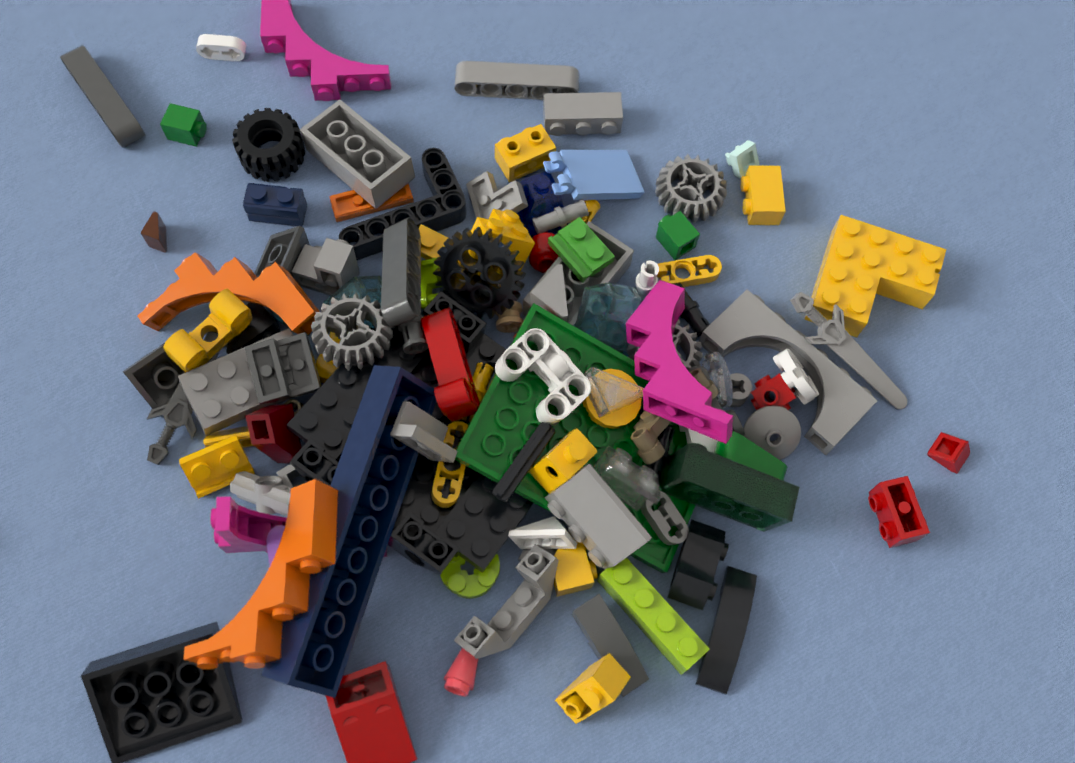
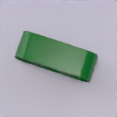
M732 431V436L727 444L720 441L717 442L712 461L716 465L757 491L771 496L780 494L788 468L787 465L743 435Z

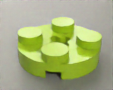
M496 554L483 573L475 568L472 575H468L466 570H461V566L465 565L466 560L459 555L457 558L454 556L440 574L445 587L452 593L457 594V596L466 599L485 595L495 584L500 573L498 554Z

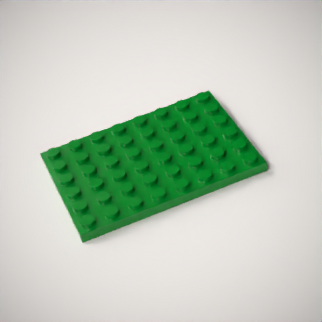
M533 303L511 345L528 330L534 328L541 329L569 356L572 363L588 379L602 370H621L633 378L639 386L642 396L641 408L636 418L627 425L615 429L601 427L593 422L588 416L589 413L586 407L584 408L583 402H581L567 417L552 426L555 429V435L534 465L567 433L577 428L598 451L584 466L590 463L652 537L646 544L630 554V556L661 573H667L679 544L667 545L659 539L641 511L640 504L642 498L654 491L664 492L671 499L688 525L714 462L712 458L696 462L690 461L686 433L680 432L679 424L670 422L669 426L675 429V433L668 453L670 458L663 467L659 486H650L641 482L640 478L645 463L639 456V449L632 441L631 435L635 431L633 427L641 419L640 416L645 411L643 408V389L649 381L635 376L634 360ZM527 341V345L531 350L538 351L536 343ZM505 360L508 368L517 370V365L513 360ZM529 369L516 380L510 382L501 380L495 374L456 448L458 452L455 460L498 483L539 426L540 422L536 416V408L550 394L548 391L549 387L534 371L530 372ZM568 386L569 391L573 395H579L578 390L575 386ZM548 404L549 412L552 415L558 416L556 406ZM548 466L550 473L558 477L556 471ZM528 472L515 490V493L550 511L548 508L549 503L545 499L548 492ZM653 501L651 506L653 511L659 510L660 501ZM675 525L670 526L671 529L668 531L670 537L674 536L678 530Z

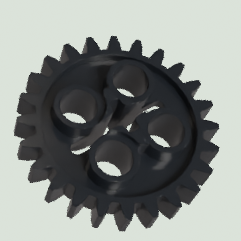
M477 227L473 234L469 228H466L462 235L457 231L452 236V239L448 238L443 243L445 247L442 246L437 251L441 257L434 260V264L439 266V268L433 272V275L439 276L441 279L435 285L444 286L442 291L444 294L449 295L451 299L471 313L476 312L477 317L480 319L485 315V312L490 319L494 317L496 312L501 316L506 311V308L511 309L515 304L514 301H517L521 296L518 291H521L525 284L519 280H522L526 273L518 271V269L523 266L524 261L515 260V257L520 252L519 250L512 252L509 250L512 244L511 241L505 244L501 242L503 234L493 238L492 229H489L482 235L480 227ZM468 250L474 251L478 259L472 258ZM493 265L499 266L503 274L495 272ZM456 273L463 275L466 282L460 281ZM480 288L486 289L490 297L485 296Z

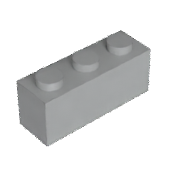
M621 92L545 93L543 99L544 129L548 135L555 136L563 134L611 135L621 133L623 122Z

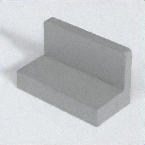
M404 401L390 434L392 437L432 461L454 463L458 452L443 442L448 430L445 424L411 402Z

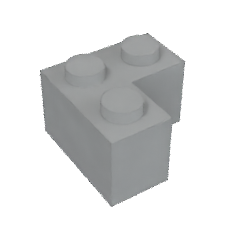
M326 238L322 247H313L305 244L292 270L293 277L299 286L342 299L343 293L348 298L350 297L360 274L353 245L341 239L333 240L330 238Z

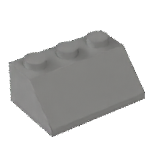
M590 463L578 470L567 482L545 497L549 503L548 508L555 517L563 519L569 527L568 532L572 538L579 543L582 542L589 550L588 555L597 566H602L604 569L617 565L652 538Z

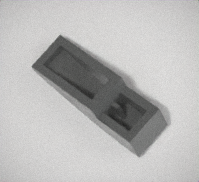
M600 594L573 610L572 616L588 639V644L598 660L610 653L631 676L620 692L622 697L649 680L635 651Z

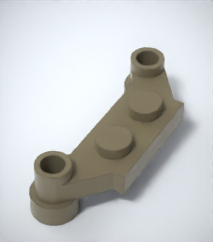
M700 368L689 372L701 385L712 392V400L718 395L719 390L712 380L706 378ZM644 411L640 416L641 419L633 427L635 431L632 433L631 439L639 449L638 454L644 463L651 464L659 460L665 453V449L657 437L671 421Z

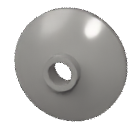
M766 406L758 409L750 415L743 427L744 437L779 460L789 456L796 449L801 438V427L798 419L791 411L780 406ZM779 434L775 441L769 440L771 435Z

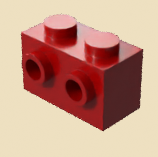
M908 476L879 482L868 492L869 505L872 511L876 512L880 522V535L883 540L887 541L889 548L917 542L930 533Z

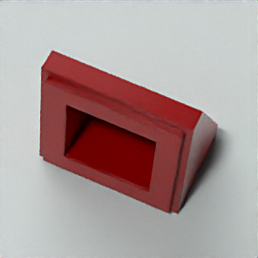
M941 432L927 455L951 472L957 474L970 455L969 442Z

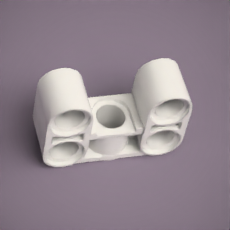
M538 328L530 329L505 350L495 363V373L503 381H514L529 369L530 372L534 371L549 387L548 391L550 394L536 408V416L540 423H548L551 426L556 425L584 401L591 392L589 379L572 363L569 356L543 330ZM527 341L536 343L538 351L531 350L527 345ZM505 360H513L517 365V370L508 368ZM569 385L577 388L578 396L573 395L569 391ZM548 404L556 406L558 416L552 415L549 412Z

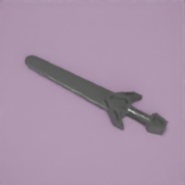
M208 332L204 341L212 342L216 340L218 333ZM219 352L216 355H214L207 363L216 360ZM180 383L168 404L152 409L147 417V420L163 416L166 422L165 429L161 432L162 434H160L161 437L157 440L158 442L149 446L147 461L157 465L169 454L167 445H169L168 442L170 443L169 440L173 437L172 434L174 435L175 429L185 425L191 439H193L197 431L192 418L193 409Z

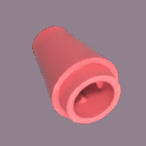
M461 648V651L444 677L446 681L444 688L453 694L464 697L468 696L469 691L474 689L478 659Z

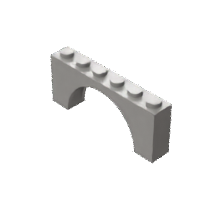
M747 289L702 332L699 342L718 361L735 350L747 347H765L779 352L790 349L803 365V369L811 377L819 391V395L816 397L817 409L815 419L804 437L824 455H827L878 400L873 397L866 387L860 386L855 382L845 369L835 365L824 351L811 345L804 338L805 335L794 330L787 324L782 315L773 312L758 295L752 294Z

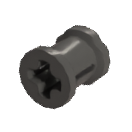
M419 316L398 325V330L403 334L405 342L403 350L406 354H418L428 349V344L422 330L421 317Z

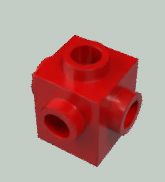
M779 373L772 379L769 375H766L754 383L757 388L751 391L754 397L751 399V402L756 410L766 406H780L788 410L791 409L789 403L798 398L795 389L793 387L790 389L781 376L782 373ZM771 391L776 395L774 401L770 398Z

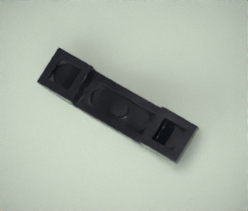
M727 566L719 594L718 608L707 645L709 650L703 655L696 685L725 695L727 694L745 637L757 575Z

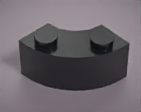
M691 519L688 527V536L682 544L667 598L700 610L704 609L707 600H713L718 583L714 582L719 560L724 561L729 548V544L725 543L726 531Z

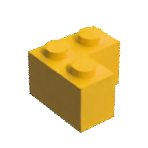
M493 209L489 219L477 217L471 230L472 234L477 227L481 228L482 235L489 229H492L493 238L503 234L501 242L505 244L511 241L512 244L509 250L511 252L519 250L520 252L515 257V260L524 261L525 264L535 243L530 237L528 230L520 221L517 213L508 209L504 211ZM468 250L472 258L478 259L474 251Z

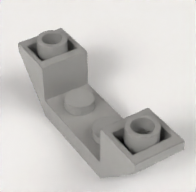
M535 544L515 567L524 578V581L488 624L474 616L454 641L476 659L510 649L549 602L558 559Z

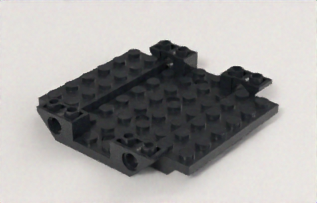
M440 291L423 310V314L426 316L449 307L458 325L472 377L477 363H483L482 369L485 367V364H489L495 369V363L507 349L484 334L487 323ZM398 326L391 328L393 338L389 340V350H383L384 356L382 359L374 357L373 366L368 362H363V367L360 370L357 364H352L348 371L345 363H342L287 424V429L306 443L291 459L290 463L307 482L316 479L329 486L331 485L374 365L402 367L432 388L439 386L429 348L418 354L410 355L404 353L403 345L405 342L403 334L398 330ZM493 377L490 378V381H489V384H488V386H487V389H488V387H489V385H490V383H491ZM436 402L432 417L448 426L452 421L442 413ZM470 416L467 417V420H466V421H464V420H462V419L457 420V421H462V422H464V423H466V424L469 425L470 422H469L468 420H469V417H470ZM456 431L455 435H453V449L457 448L462 438V432ZM428 459L424 463L416 462L388 545L413 564L441 574L454 556L457 558L458 555L483 573L509 538V530L515 529L534 503L515 492L508 502L498 500L492 493L498 483L466 466L457 502L448 508L439 507L433 502L431 497L438 461ZM454 460V463L443 462L444 467L449 471H456L460 468V462ZM446 478L443 489L437 490L442 493V498L447 499L449 494H454L449 492L452 479Z

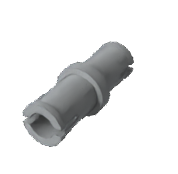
M581 199L563 208L560 206L555 207L553 212L533 218L532 222L537 234L559 226L564 228L567 226V223L579 217L589 216L584 200Z

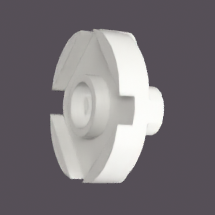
M785 349L773 357L778 368L781 371L785 370L781 374L783 380L790 389L792 387L797 388L795 392L804 405L819 395L810 376H807L803 370V365L790 349Z

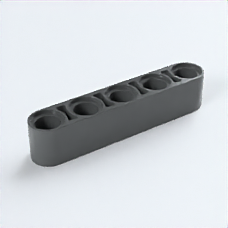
M84 45L60 56L75 82L122 148L146 136L136 118Z
M410 217L383 231L381 312L387 324L393 328L421 315V236L416 223Z

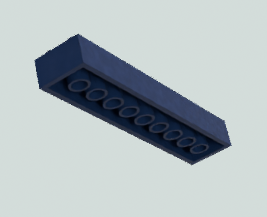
M374 365L330 485L338 490L335 564L322 568L318 573L310 574L308 611L294 615L291 620L283 621L280 659L266 663L261 674L263 677L333 698L337 695L419 452L390 434L404 401L411 402L431 416L437 402L434 388L402 367Z

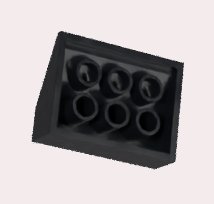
M217 621L91 661L88 664L81 678L111 763H123L242 723V715L230 663H220L215 669H201L197 667V663L183 660L185 646L207 640L220 631Z

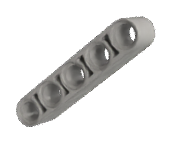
M462 61L456 65L454 89L462 96L543 100L545 93H579V71L575 67L561 65Z

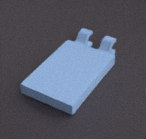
M560 150V152H550L548 155L551 161L543 162L547 173L563 172V174L557 176L559 183H552L551 185L555 195L571 194L573 200L640 199L645 193L627 150Z

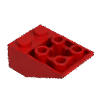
M384 661L343 676L336 697L326 696L347 763H411L416 761L417 756L390 666L387 662Z

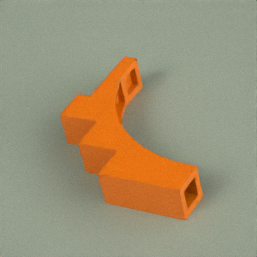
M194 252L191 256L185 258L181 265L174 270L180 279L169 285L166 291L155 301L150 302L137 317L142 324L160 331L179 313L211 302L219 292L227 288L241 301L252 302L271 309L297 334L306 332L309 335L312 332V322H315L314 316L316 312L320 311L292 275L276 262L266 267L257 278L250 267L236 257L223 264L221 269L217 271L209 260Z
M316 479L291 488L284 532L274 559L257 590L240 612L219 632L207 640L185 646L183 660L197 663V667L201 669H215L218 667V664L223 662H243L246 668L259 669L265 667L268 662L280 659L283 621L291 620L294 615L308 611L310 574L318 573L322 568L335 564L337 489Z

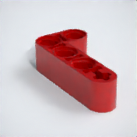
M448 307L422 317L421 322L439 386L434 388L436 401L442 413L454 422L474 415L480 402L456 319L452 310Z

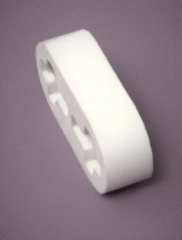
M203 34L198 38L196 51L206 59L241 61L245 56L246 43L234 36Z

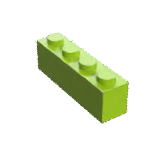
M627 557L617 565L606 568L600 574L597 582L681 675L709 650V647Z

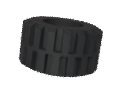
M265 108L264 111L257 109L254 110V114L243 116L245 120H239L236 124L238 129H234V138L232 140L244 170L248 174L251 173L253 178L258 179L261 177L262 181L266 182L269 179H273L274 182L280 181V177L284 176L286 179L290 177V172L295 173L299 169L298 165H302L304 161L303 156H305L304 143L296 120L292 119L291 115L287 112L283 114L282 110L275 109V111H271V108ZM267 142H279L276 146L271 148H260L263 144Z

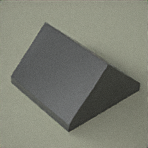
M297 226L270 236L254 273L257 278L266 267L271 266L275 262L285 268L293 277L292 270L304 245L310 246L305 229Z
M165 343L123 371L152 409L168 404L180 383L178 376L185 373L166 354L163 348Z

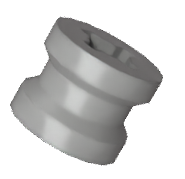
M740 373L727 376L720 388V399L729 407H740L745 403L752 391L751 381L747 376Z

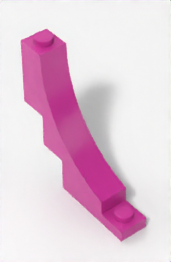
M659 280L626 322L627 343L639 347V350L634 355L635 376L649 381L643 389V408L647 412L727 444L732 436L733 415L712 407V392L701 385L689 373L679 358L673 343L674 328L678 318L685 309V288Z

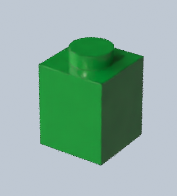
M172 103L169 104L160 123L167 140L197 147L200 139L205 136L207 125L200 110Z
M679 211L672 216L667 215L659 221L655 238L671 257L677 260L696 247L700 233L683 213Z

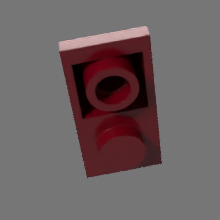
M292 404L268 405L245 415L252 445L276 463H290L291 459L302 448L300 438L287 429V424L294 417Z

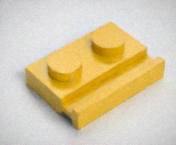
M237 434L179 459L180 466L192 488H194L198 499L229 486L236 473L246 471L255 474L254 468Z

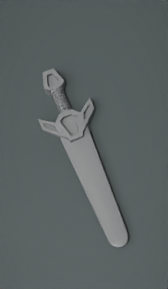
M799 292L790 300L797 313L804 312L818 326V336L804 337L811 345H828L892 406L897 409L906 407V396L845 330L844 312L837 304L833 308L832 320H827L813 307V298Z

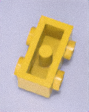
M539 124L535 127H528L512 137H505L496 143L495 160L510 183L544 168L543 162L551 161L548 154L556 151V146L542 124Z

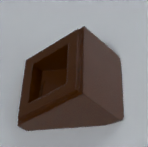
M154 211L140 233L149 247L166 253V226L158 212Z

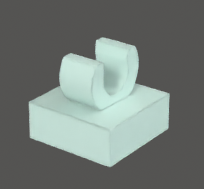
M749 140L741 146H736L735 150L731 153L725 154L727 164L732 166L734 176L739 178L746 175L749 165H760L756 144Z

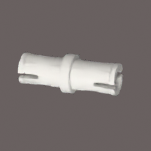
M646 261V265L643 263L640 273L636 277L635 297L638 301L642 302L658 282L659 266L654 261Z

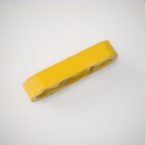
M713 255L658 263L659 272L657 277L671 284H678L680 282L683 287L711 283L719 277L722 264ZM708 265L710 269H713L712 273H709L708 269H704V266ZM684 268L689 272L690 276L686 279H681L675 274V270Z
M462 421L450 423L447 426L448 430L443 442L453 447V435H455L456 431H460L463 436L468 424ZM438 461L431 492L432 500L437 506L448 508L457 502L466 465L460 463L458 470L449 471L444 467L442 461ZM446 478L452 479L449 492L454 494H449L448 498L444 499L442 498V493L437 490L443 489Z

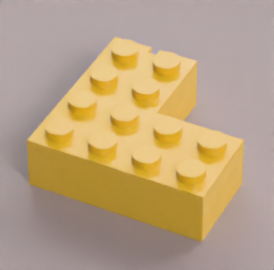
M840 215L831 231L811 296L814 302L813 307L825 319L832 320L833 308L837 304L844 312L845 330L854 337H858L867 325L876 294L923 310L935 295L940 276L938 273L941 271L946 249ZM805 315L804 320L812 322V320H810V318L807 315Z

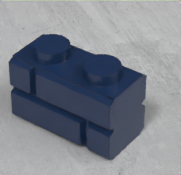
M248 183L243 208L247 213L249 221L302 227L307 210V201L304 197L303 189L300 188L289 189L282 186Z

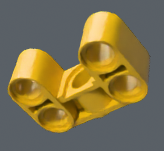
M228 288L219 292L209 304L211 314L192 332L187 333L184 329H180L165 342L163 348L166 354L185 373L207 364L214 355L235 336L243 332L251 323V310ZM208 332L218 333V337L212 342L203 340L204 335Z

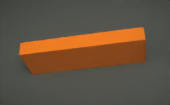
M406 184L377 209L354 190L329 196L336 222L414 202L409 184Z

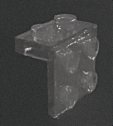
M608 445L593 465V468L617 497L634 510L638 511L647 499L655 504L660 501L658 475L651 468L645 465L640 467L632 462V457L623 449L617 448L615 450Z

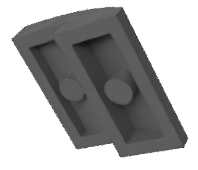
M306 332L277 341L272 338L245 347L259 404L272 403L314 393L322 386L309 336Z

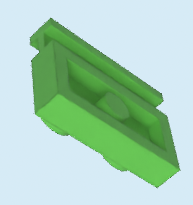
M581 217L559 230L555 236L548 238L550 247L582 283L589 276L595 275L614 262V254Z

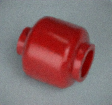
M544 232L532 237L535 244L529 254V262L535 270L546 273L559 257L548 244V238L555 236L553 233Z

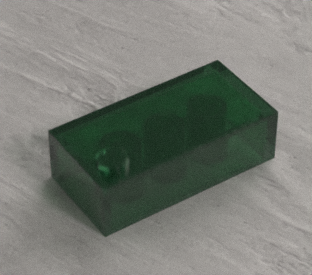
M690 443L670 455L669 461L663 467L657 491H662L667 495L765 532L792 522L800 487L709 452L704 445Z

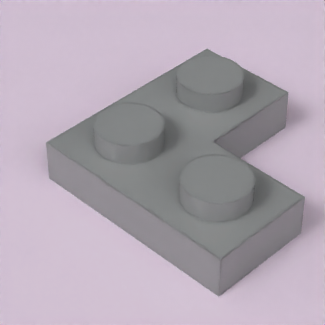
M486 171L466 184L476 219L477 217L489 219L493 209L501 211L508 209L518 213L528 207L522 185L516 180L497 190L493 174Z

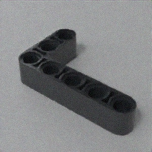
M429 148L423 152L421 157L423 174L433 194L432 197L347 226L341 230L339 239L348 243L358 242L353 245L356 260L382 252L383 234L380 236L374 235L376 233H383L384 229L408 217L414 220L418 229L422 224L436 232L464 221L466 218L465 196L442 150Z

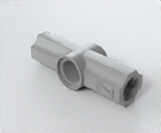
M246 471L236 473L235 478L230 482L231 493L236 494L240 499L256 504L257 512L265 514L279 513L287 517L291 488L283 485L281 477H260Z

